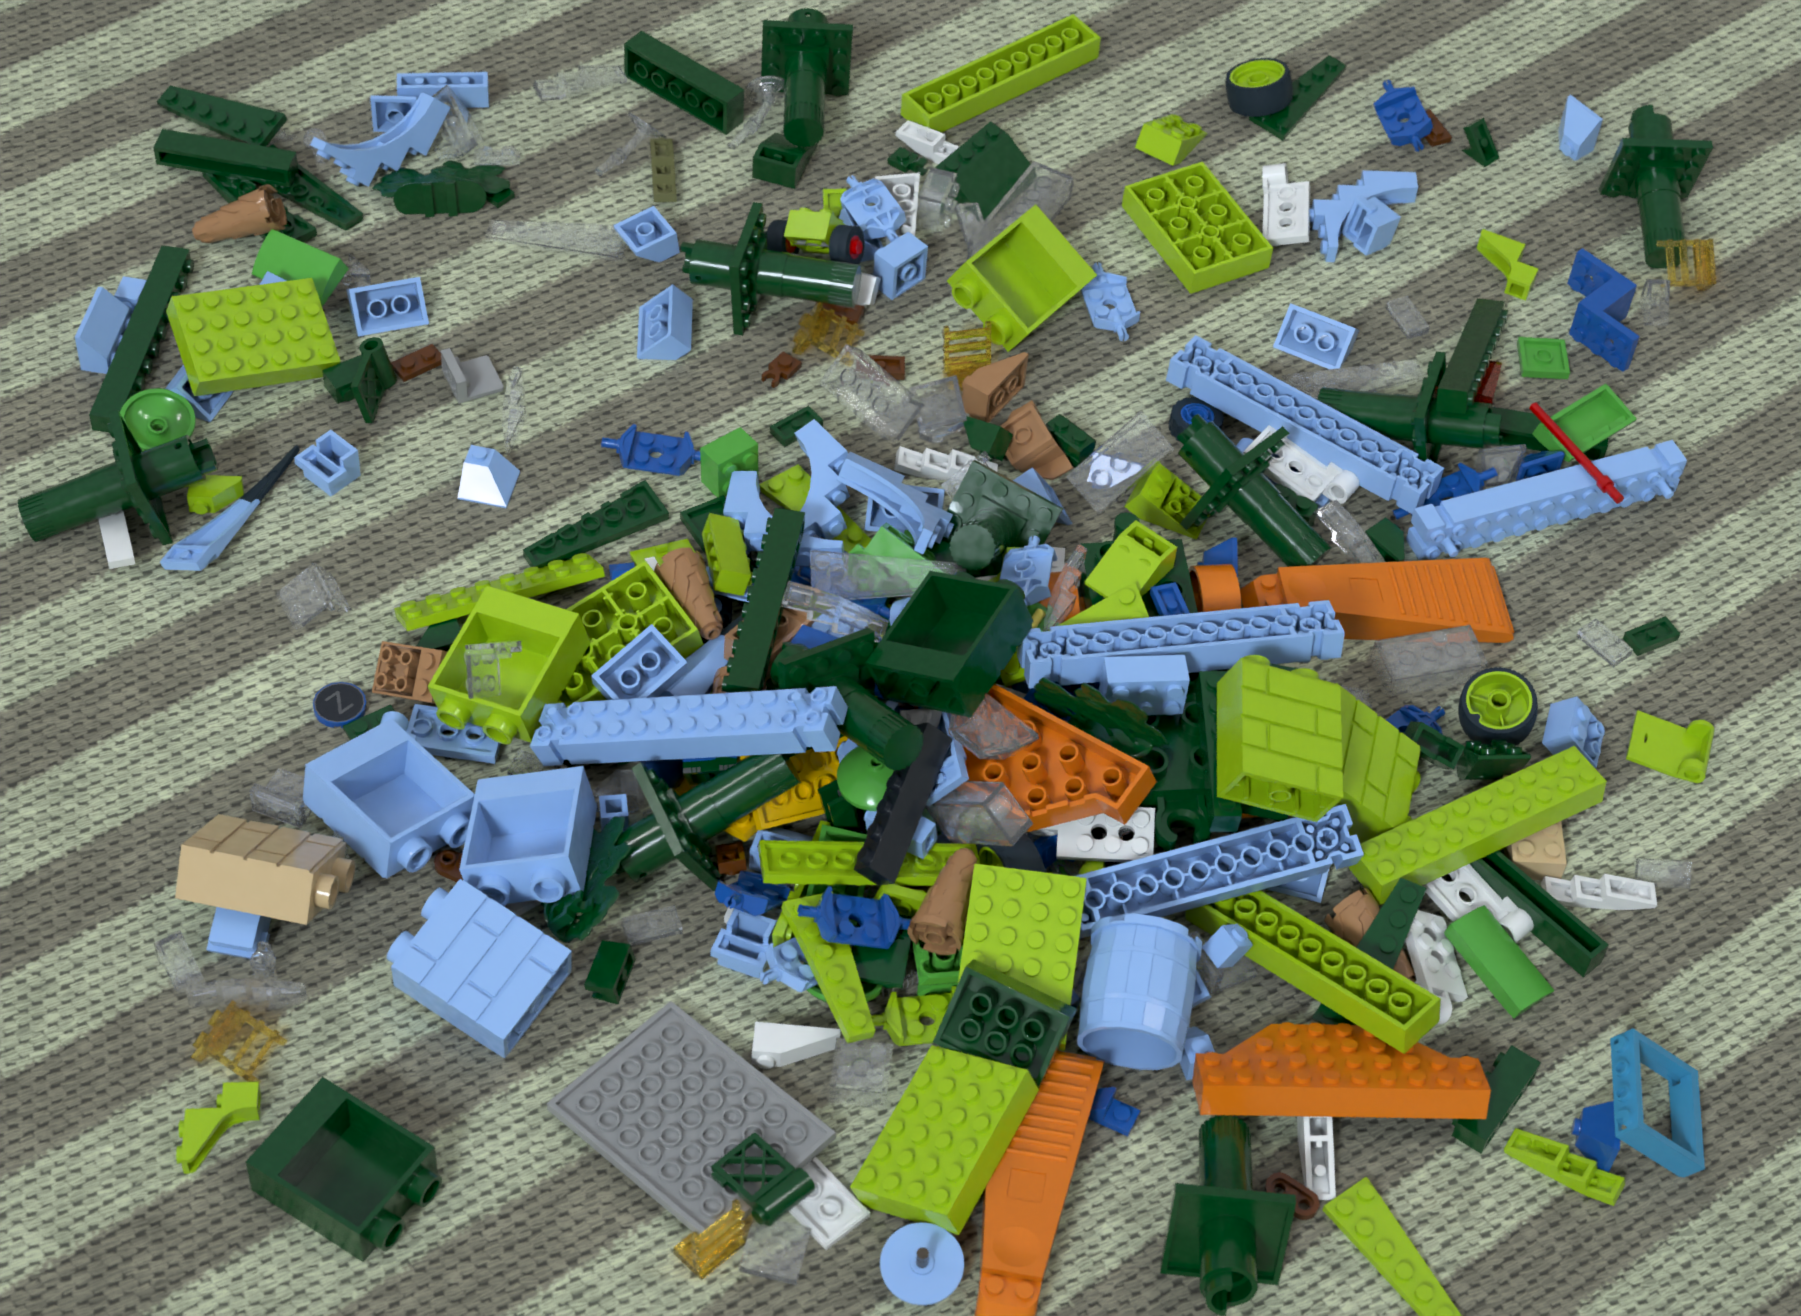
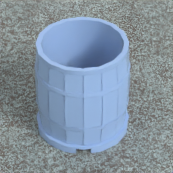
M1125 914L1124 921L1113 922L1112 917L1109 916L1101 918L1092 926V948L1087 960L1080 1003V1024L1077 1037V1045L1084 1053L1091 1057H1096L1097 1060H1103L1107 1064L1138 1070L1165 1069L1173 1067L1182 1061L1183 1048L1189 1031L1196 986V963L1200 961L1202 941L1198 936H1195L1194 940L1188 936L1189 929L1185 926L1161 917L1142 914Z

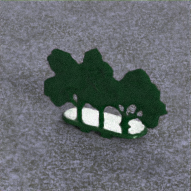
M448 160L443 163V166H436L431 169V173L427 175L420 174L414 169L399 167L398 171L394 170L392 173L381 177L380 182L375 183L372 189L380 191L381 196L385 198L394 197L395 207L405 215L425 214V217H435V214H448L449 217L458 216V213L477 212L486 203L485 191L498 193L503 189L510 188V180L496 177V175L501 174L505 170V167L500 166L498 163L478 164L470 169H466L462 163Z
M1041 678L1039 683L1034 686L1037 692L1034 693L1036 701L1046 706L1054 716L1059 718L1070 716L1071 718L1067 723L1136 760L1146 756L1154 746L1161 748L1164 744H1169L1162 732L1145 723V721H1148V714L1131 701L1116 699V701L1110 702L1100 691L1086 683L1081 685V689L1075 690L1077 697L1072 696L1060 685L1047 678ZM1066 708L1072 710V711L1075 712L1076 714H1072V713H1071L1070 711H1068Z
M624 816L613 817L600 833L593 829L582 901H588L593 898L595 899L594 907L588 913H583L579 916L576 913L575 920L569 926H564L557 932L551 930L564 943H570L575 938L583 941L588 937L593 927L601 923L608 910L619 898V892L615 886H605L604 884L609 877L616 873L620 867V862L626 858L632 849L625 842L614 846L618 837L623 832ZM541 902V905L544 906L546 923H548L550 906L556 902Z

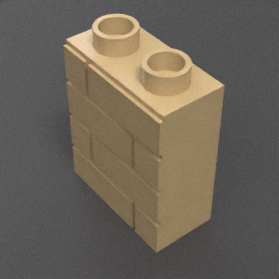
M218 814L181 844L175 898L307 925L323 908L330 910L333 908L339 892H349L355 874V861L344 858L346 842H343L341 838L316 833L310 835L311 832L286 827L278 829L279 826L256 821L247 822L246 819Z

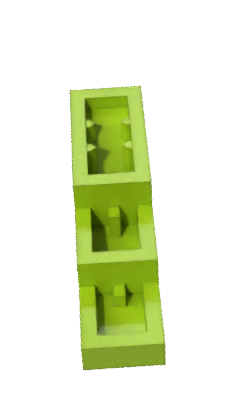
M1515 1128L1504 1147V1153L1580 1194L1612 1206L1615 1205L1625 1186L1624 1177L1597 1169L1596 1161L1570 1153L1569 1145Z

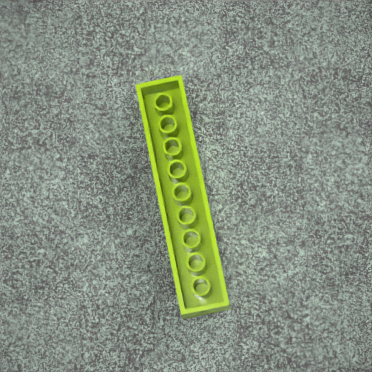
M1072 14L903 93L900 115L906 120L942 133L1097 59L1101 37Z
M1572 746L1361 843L1364 855L1357 864L1349 866V870L1364 888L1369 889L1380 906L1385 903L1400 878L1423 886L1601 803L1607 781L1575 746Z
M1261 890L1185 910L1186 920L1212 936L1222 925L1238 924L1247 932L1248 939L1253 944L1244 956L1403 1054L1439 1022L1441 998Z

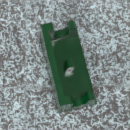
M601 941L584 984L585 990L599 992L593 993L591 998L619 1004L636 961L631 944Z

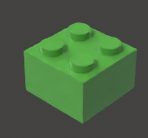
M741 427L700 448L701 482L716 497L727 495L733 471H757L758 475V443Z

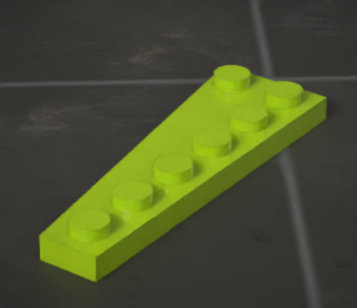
M797 464L759 484L760 491L780 507L783 506L787 510L801 511L810 489L811 477ZM837 506L836 508L841 512L847 528L831 540L843 541L845 556L849 558V552L857 544L866 548L871 539Z
M1132 583L1058 626L1147 618L1149 615L1136 583ZM1017 650L1004 670L1000 671L1004 687L1025 680L1024 668H1021Z

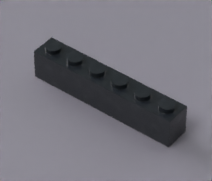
M929 722L916 725L924 737L922 750L910 766H906L905 769L894 770L887 780L884 796L877 805V813L873 823L868 827L864 845L857 854V862L853 870L878 886L895 883L952 741L951 737Z

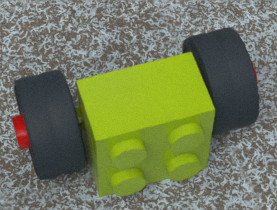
M808 208L790 210L788 220H774L767 229L768 250L798 255L801 249L803 252L829 254L831 261L858 265L863 258L865 240L863 232L859 227L845 225L842 219L837 218L833 215L832 211L821 209L820 212H814Z

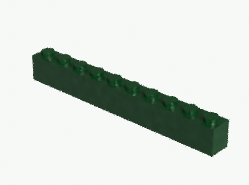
M161 245L90 411L89 417L92 430L109 433L107 424L110 423L108 412L118 409L120 412L124 403L130 397L144 390L145 376L152 371V359L158 356L160 340H164L166 337L167 323H170L166 310L171 296H179L181 290L186 289L188 273L192 274L194 270V260L191 259L189 249Z
M1477 298L1439 384L1436 411L1466 414L1468 407L1473 406L1474 397L1477 396L1478 387H1481L1482 378L1485 377L1486 368L1489 367L1490 359H1492L1493 352L1496 350L1497 341H1500L1504 324H1507L1508 310H1504L1505 301Z
M775 508L773 517H768L766 532L768 535L763 534L761 549L763 551H758L756 562L758 569H753L752 584L754 585H749L747 601H749V604L744 603L742 619L744 621H739L737 637L739 639H734L732 655L734 657H729L727 673H729V676L724 675L723 692L762 691L804 534L805 512Z

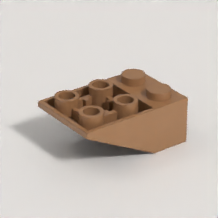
M382 641L372 693L435 704L427 686L447 652Z

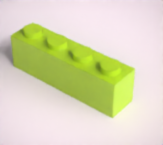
M709 513L702 537L713 588L715 591L744 596L746 588L752 584L753 572H750V559L746 555V544L743 542V530L740 529L739 520Z

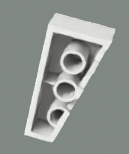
M920 173L875 176V179L883 182L905 212L906 221L895 231L898 237L907 232L915 236ZM884 237L886 245L890 244V240L887 237Z

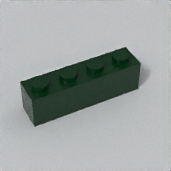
M1513 1045L1510 1046L1505 1054L1500 1052L1493 1063V1067H1495L1493 1072L1487 1071L1485 1073L1491 1089L1486 1119H1453L1451 1124L1455 1128L1452 1136L1482 1154L1535 1078L1541 1062Z

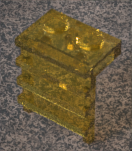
M1668 239L1667 241L1656 242L1657 246H1666L1668 281H1660V287L1696 286L1697 291H1707L1716 284L1713 239H1681L1676 241ZM1673 246H1679L1682 281H1676ZM1687 246H1693L1695 281H1689Z
M818 302L808 314L805 312L800 318L798 325L801 327L792 339L795 342L792 352L801 355L812 344L844 364L853 366L854 361L848 358L855 335L863 337L865 332L858 329L859 325L857 323L853 325L848 323L845 316L841 318L834 314L835 310L830 309L828 311L822 307L823 303ZM832 320L837 323L830 346H827L823 343ZM843 328L849 330L843 351L839 353L835 350Z
M985 321V328L949 332V326H943V376L950 390L963 391L962 383L968 375L971 376L978 368L991 364V321ZM985 336L984 341L949 345L950 340ZM985 349V353L949 357V353Z
M231 1000L222 1011L217 1009L207 1023L211 1027L207 1033L202 1031L193 1042L192 1046L196 1049L191 1058L201 1063L209 1055L246 1081L260 1083L261 1081L254 1077L252 1073L274 1041L284 1046L287 1040L278 1035L280 1032L277 1030L272 1031L264 1025V1021L256 1020L250 1015L251 1012L248 1010L243 1011L236 1006V1002ZM247 1022L254 1029L231 1061L223 1056L243 1024ZM262 1032L268 1039L245 1071L238 1066V1063L258 1033Z
M738 1199L732 1201V1209L701 1234L696 1231L692 1232L673 1247L674 1255L701 1280L746 1245V1241L742 1238L746 1235L742 1229L745 1226V1222L741 1219L745 1216V1212L741 1209L740 1201Z

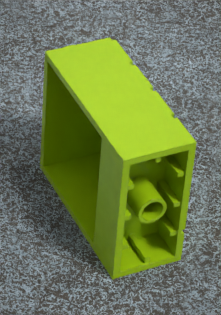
M1035 204L968 259L947 282L952 287L954 300L961 307L971 309L982 321L986 337L992 343L1002 345L1009 352L1081 291L1097 274Z
M486 586L427 686L438 708L436 712L438 719L449 727L459 730L464 729L467 723L480 726L489 738L501 744L508 745L512 742L513 738L531 743L535 730L542 726L539 719L544 705L557 703L562 690L565 689L572 677L576 665L579 664L590 645V640L579 613Z
M1248 655L1240 658L1217 682V797L1313 822L1319 821L1343 798V772H1341L1343 769L1342 723L1340 715L1341 687H1339V684L1320 680L1319 674L1312 669L1299 668L1287 671L1270 666V661L1264 656Z
M1339 685L1341 687L1340 715L1343 761L1341 772H1343V798L1334 807L1346 804L1353 823L1348 830L1350 836L1357 834L1361 844L1412 820L1408 814L1412 793L1419 786L1421 779L1420 773L1417 771L1421 749L1417 743L1402 732L1399 733L1396 727L1381 716L1378 717L1376 712L1360 700H1356L1355 696Z

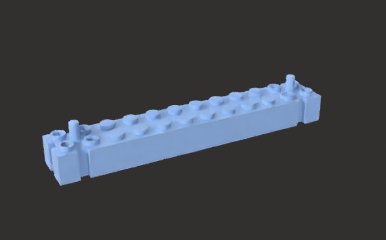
M1197 335L1185 345L1184 351L1179 350L1170 359L1166 377L1167 382L1180 389L1186 387L1191 389V395L1260 432H1263L1269 425L1275 430L1283 426L1290 433L1287 436L1289 440L1328 467L1329 463L1333 462L1342 470L1351 471L1357 476L1359 486L1387 501L1396 500L1398 507L1413 514L1414 508L1423 506L1425 498L1429 499L1439 487L1444 467L1429 459L1423 462L1418 459L1419 454L1227 351L1221 348L1217 351L1212 349V343Z
M1670 440L1655 445V448L1650 450L1648 447H1643L1591 461L1603 475L1609 476L1614 482V487L1624 496L1623 501L1619 504H1616L1607 493H1603L1596 486V481L1579 464L1444 500L1436 507L1433 504L1414 508L1411 519L1414 527L1408 529L1406 541L1419 561L1427 558L1429 560L1436 559L1441 552L1448 553L1450 557H1455L1464 548H1477L1483 543L1490 541L1499 542L1505 537L1512 535L1521 536L1527 531L1534 529L1540 531L1549 525L1557 523L1562 525L1571 519H1584L1590 514L1597 512L1606 513L1612 508L1619 506L1628 507L1632 503L1641 500L1647 502L1653 499L1655 494L1663 495L1666 499H1669L1677 489L1680 481L1679 477L1683 473L1687 459L1675 442Z
M1324 600L1309 602L1308 606L1300 607L1299 603L1053 626L1050 627V631L1041 632L1040 628H1032L1021 645L1017 646V657L1021 668H1024V677L1030 689L1034 688L1041 678L1058 682L1060 686L1100 682L1104 657L1185 655L1188 673L1231 669L1240 658L1248 655L1264 656L1271 664L1309 663L1311 656H1316L1320 660L1341 658L1345 632L1339 620H1334L1335 611L1330 601Z
M836 686L816 687L812 693H808L806 688L573 702L568 708L564 703L545 704L539 719L542 726L535 730L530 748L543 766L562 765L564 760H569L571 765L805 753L807 747H812L815 752L836 751L840 732L836 726L843 725L848 706Z
M1346 804L1333 807L1317 822L1294 817L1075 876L1087 878L1079 939L1091 936L1092 926L1101 918L1111 916L1113 922L1124 921L1125 914L1163 917L1326 873L1333 863L1336 870L1357 864L1364 854L1357 834L1352 836L1349 834L1348 830L1353 823Z

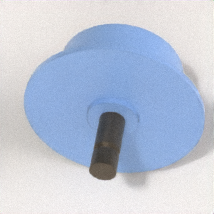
M913 1223L900 1228L887 1240L881 1253L880 1270L886 1286L896 1297L914 1305H931L946 1299L958 1287L963 1276L964 1257L959 1243L947 1230L931 1223Z

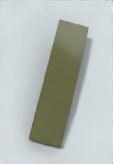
M672 138L650 139L654 202H677Z

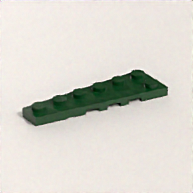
M273 144L269 146V147H272V148H277V147H276L275 145H273ZM298 164V171L290 187L269 184L275 188L277 194L345 231L364 220L363 213L300 164ZM257 182V183L261 184L262 186L268 184V183Z
M202 172L203 177L228 203L236 201L238 197L257 189L256 185L250 180ZM284 205L287 225H284L285 229L278 232L301 242L317 236V229L297 214L294 216L288 211V207ZM268 233L260 234L263 240H265L266 236L268 235Z
M644 480L621 493L620 498L613 502L607 501L600 505L601 508L592 514L588 512L582 515L581 520L573 525L567 524L555 533H551L523 549V557L530 567L538 568L548 566V563L551 561H566L576 554L586 553L668 520L669 512L647 481Z
M1400 878L1356 948L1394 970L1427 888ZM1322 1003L1312 1020L1324 1025H1337L1339 1023L1356 1025Z

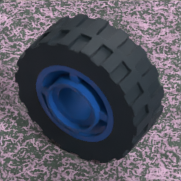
M1186 397L1173 405L1168 428L1171 431V435L1179 441L1177 436L1192 423L1190 420L1193 416L1200 414L1207 423L1213 421L1222 430L1223 412L1199 398Z

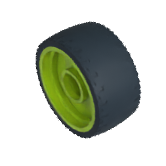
M1273 58L1252 59L1235 65L1226 75L1228 103L1230 109L1237 114L1248 117L1266 116L1281 111L1292 101L1291 74L1289 67L1283 61Z
M1491 667L1473 675L1466 682L1458 705L1459 721L1465 734L1471 740L1481 741V744L1488 745L1491 744V740H1506L1507 743L1515 744V746L1523 742L1534 727L1538 711L1537 695L1531 682L1519 672L1517 673L1515 670L1502 667Z
M1015 829L997 834L982 841L977 847L980 863L983 865L1046 873L1038 849L1029 836L1021 830Z

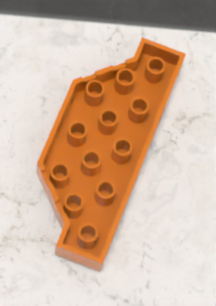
M996 684L992 686L987 694L985 693V698L971 718L951 714L967 757L965 765L969 780L958 786L954 791L1027 832L1102 813L1126 825L1156 784L1155 777L1150 767Z
M1290 1022L1270 1024L1224 1054L1215 1052L1195 1053L1192 1080L1200 1115L1486 1119L1491 1093L1479 1058L1469 1056L1450 1058L1419 1042L1403 1054L1358 1025L1339 1023L1337 1025H1324L1320 1023L1293 1024Z

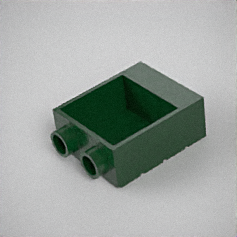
M929 571L865 662L883 699L903 704L906 702L912 706L971 718L985 698V693L987 694L1000 676V671L1004 670L1016 652V647L1021 645L1033 627L1034 621L1024 602L1025 593L1021 587L1007 579L991 582L975 579L972 575L961 571L956 572L954 575Z
M324 1077L313 1086L245 1161L252 1191L362 1262L368 1258L376 1247L382 1251L391 1249L404 1230L405 1221L401 1219L414 1203L420 1207L427 1206L434 1199L442 1184V1177L438 1175L436 1152L433 1145Z

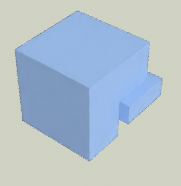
M1361 195L1355 198L1341 234L1354 243L1353 246L1367 256L1385 248L1391 243L1401 217L1376 197L1367 200Z
M332 430L316 439V446L311 445L294 457L295 464L303 470L304 476L329 496H333L361 476L358 450Z
M216 907L206 950L208 952L263 961L270 937L268 929L271 918Z
M734 908L727 922V930L721 928L711 948V956L718 958V965L759 979L760 973L764 972L768 964L765 953L770 943H773L772 933L777 921L761 915L753 916Z

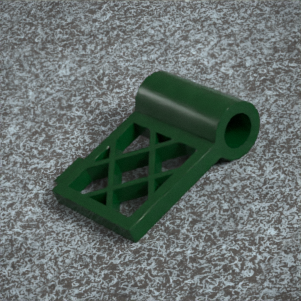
M378 337L368 338L360 344L359 349L363 358L351 385L365 423L374 422L385 389L392 387L397 381L383 341Z
M756 1132L752 1133L711 1166V1177L722 1188L728 1185L753 1209L751 1214L760 1225L772 1226L815 1191V1184L807 1172L802 1168L792 1166ZM753 1144H756L763 1151V1157L745 1156V1151ZM728 1164H741V1174H728L723 1168ZM745 1164H762V1175L744 1174ZM779 1165L783 1171L778 1175H765V1166ZM744 1182H761V1188L751 1195L744 1189Z

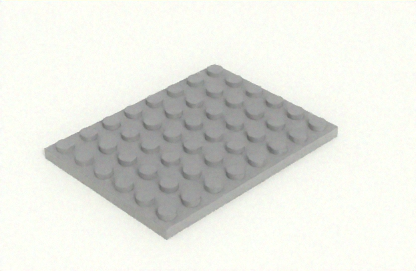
M672 1001L547 1103V1110L712 1248L745 1220L753 1210L728 1185L722 1188L711 1177V1166L754 1132L795 1168H803L836 1139V1132ZM753 1144L745 1151V1156L763 1157V1151L756 1144ZM728 1164L723 1168L728 1174H741V1164ZM745 1164L744 1174L762 1175V1164ZM779 1165L765 1166V1175H778L783 1171ZM744 1182V1189L751 1195L761 1188V1182Z

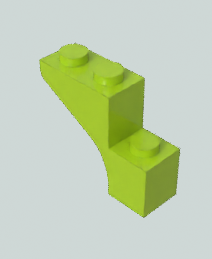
M1482 229L1477 250L1505 275L1507 284L1504 293L1526 301L1539 270L1520 262L1526 244Z
M223 1082L222 1094H217V1108L185 1109L184 1120L179 1121V1138H182V1146H177L176 1161L177 1164H182L184 1174H191L198 1170L227 1129L241 1122L259 1121L261 1106L259 1082Z

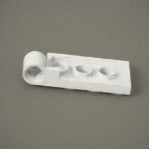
M1286 163L1263 166V236L1271 246L1309 242V181L1288 184Z
M1269 425L1244 450L1243 454H1246L1277 430ZM1287 437L1283 441L1285 446L1276 453L1279 458L1273 457L1274 459L1269 463L1270 466L1263 473L1278 485L1288 487L1296 495L1309 498L1313 502L1323 494L1331 501L1343 504L1359 488V480L1354 473L1342 470L1333 462H1330L1328 467ZM1289 467H1295L1299 472H1294Z
M1138 807L1126 825L1102 813L1031 831L1030 833L1038 836H1054L1058 834L1056 859L1126 863L1153 855L1155 808ZM1095 827H1102L1106 830L1107 835L1105 838L1097 840L1092 837L1091 831ZM1123 828H1129L1133 831L1134 837L1130 841H1123L1118 835L1119 831Z
M1470 864L1448 873L1452 878V882H1447L1440 877L1423 885V887L1427 888V895L1452 922L1485 905L1515 943L1534 928L1529 914L1518 908L1508 896L1502 900ZM1459 892L1467 893L1471 902L1463 901L1459 896Z
M1418 910L1405 941L1417 979L1414 983L1441 998L1440 1019L1437 1024H1444L1449 1020L1452 1013L1451 1001L1463 1002L1468 996L1461 976V970L1455 957L1454 947L1444 935L1447 929L1444 917Z

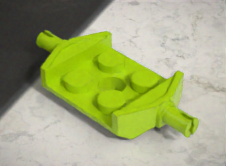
M951 986V993L897 998L896 991L891 992L885 1013H882V1015H871L874 1027L883 1025V1030H887L894 1044L898 1046L933 1043L956 986ZM923 1017H930L935 1022L932 1025H923L919 1020Z

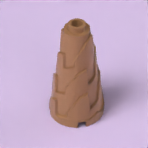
M269 184L260 186L259 189L240 196L238 200L220 207V210L201 217V220L195 222V227L192 228L193 235L196 240H200L202 243H213L229 238L237 239L253 234L254 236L269 233L271 229L281 231L285 229L284 225H287L286 211L281 197L277 199L273 197L272 194L277 193L273 186Z
M679 548L667 553L662 557L664 563L660 567L657 563L654 572L696 626L702 638L706 640L716 639L722 631L723 621L714 601V593L709 583V576L703 557L698 551L694 553L691 548Z
M961 848L949 857L934 885L928 890L918 911L911 919L907 930L908 935L916 945L919 939L925 942L923 949L939 955H953L957 948L959 951L964 941L963 934L967 921L974 864H978V859L972 850Z
M1364 888V894L1358 890L1346 897L1332 909L1336 916L1332 919L1328 914L1324 920L1338 937L1354 947L1358 946L1380 911L1374 895L1368 888ZM1402 948L1394 971L1415 982L1414 969Z

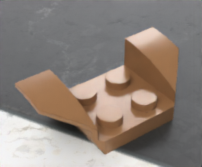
M1031 400L1022 407L1012 411L1007 421L1000 425L1013 434L1006 451V456L1016 470L1025 473L1033 467L1042 478L1054 480L1072 470L1073 466L1056 443L1042 420V415Z

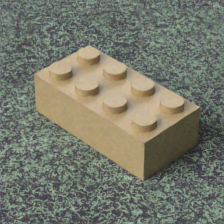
M1561 821L1504 847V856L1533 880H1543L1545 876L1561 879L1567 865Z

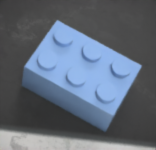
M651 624L591 677L593 685L607 700L652 698L661 695L688 671V663Z
M1185 655L1104 657L1098 691L1110 702H1114L1116 699L1131 701L1148 715L1183 714L1190 681Z

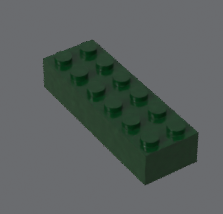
M640 31L624 43V76L725 135H728L743 123V88L643 31Z

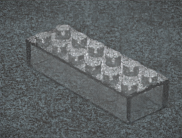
M1033 161L969 239L967 260L1035 204L1052 222L1071 199L1074 177Z

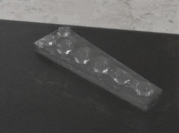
M810 550L813 602L911 596L929 571L951 575L958 571L967 573V568L964 569L961 565L959 566L953 562Z

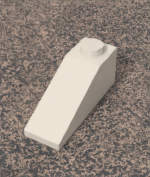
M755 1022L752 1065H758V1067L763 1069L782 1067L837 1049L840 1042V1029Z
M1297 1116L1298 1146L1304 1185L1315 1192L1319 1200H1333L1336 1198L1332 1117Z

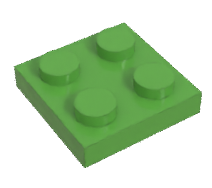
M1518 337L1516 344L1521 377L1569 378L1570 369L1565 339Z

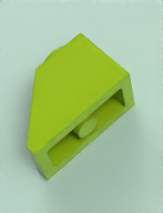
M205 475L206 480L190 485L187 493L189 512L197 514L216 513L244 495L242 476Z

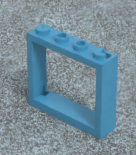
M1634 1028L1610 1038L1615 1137L1678 1177H1687L1704 1170L1698 1071ZM1640 1063L1669 1082L1672 1141L1644 1123ZM1622 1125H1625L1627 1128L1622 1130Z

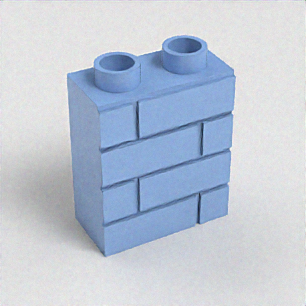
M390 719L305 764L302 802L320 819L322 818L323 822L340 838H343L361 858H365V861L379 875L387 879L404 868L408 872L418 871L429 861L434 851L447 844L452 848L463 845L466 840L475 794L393 719Z
M579 766L478 779L459 869L463 880L502 906H506L509 903L534 900L552 903L569 893L573 896L576 891H584L590 854L589 848H591L597 804L584 767Z
M459 879L449 893L442 888H438L430 895L421 911V916L427 919V921L415 936L408 931H404L393 942L387 954V960L393 963L391 966L393 984L396 988L488 1049L506 1058L571 973L572 953L567 947L550 936L545 935L541 930L521 917H517L513 912L492 898H488L487 895L469 883Z

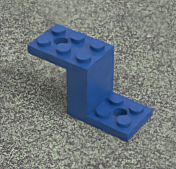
M1582 248L1576 253L1567 284L1574 291L1583 294L1585 298L1578 303L1569 335L1575 341L1581 342L1588 347L1592 353L1607 360L1612 367H1617L1624 372L1630 367L1640 336L1621 324L1620 321L1627 317L1637 285Z

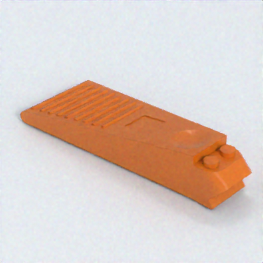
M1489 558L1278 567L1277 574L1262 575L1240 588L1243 608L1299 603L1300 607L1308 606L1309 602L1329 600L1335 611L1334 620H1339L1345 632L1344 639L1508 643L1514 639V629L1495 567L1491 564Z
M1057 1051L1038 1093L987 1183L983 1194L979 1291L974 1316H1036L1041 1287L1104 1065L1103 1060H1097L1096 1057Z

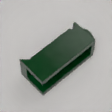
M837 780L819 788L818 793L826 821L831 822L832 827L864 834L861 830L857 809L842 796Z

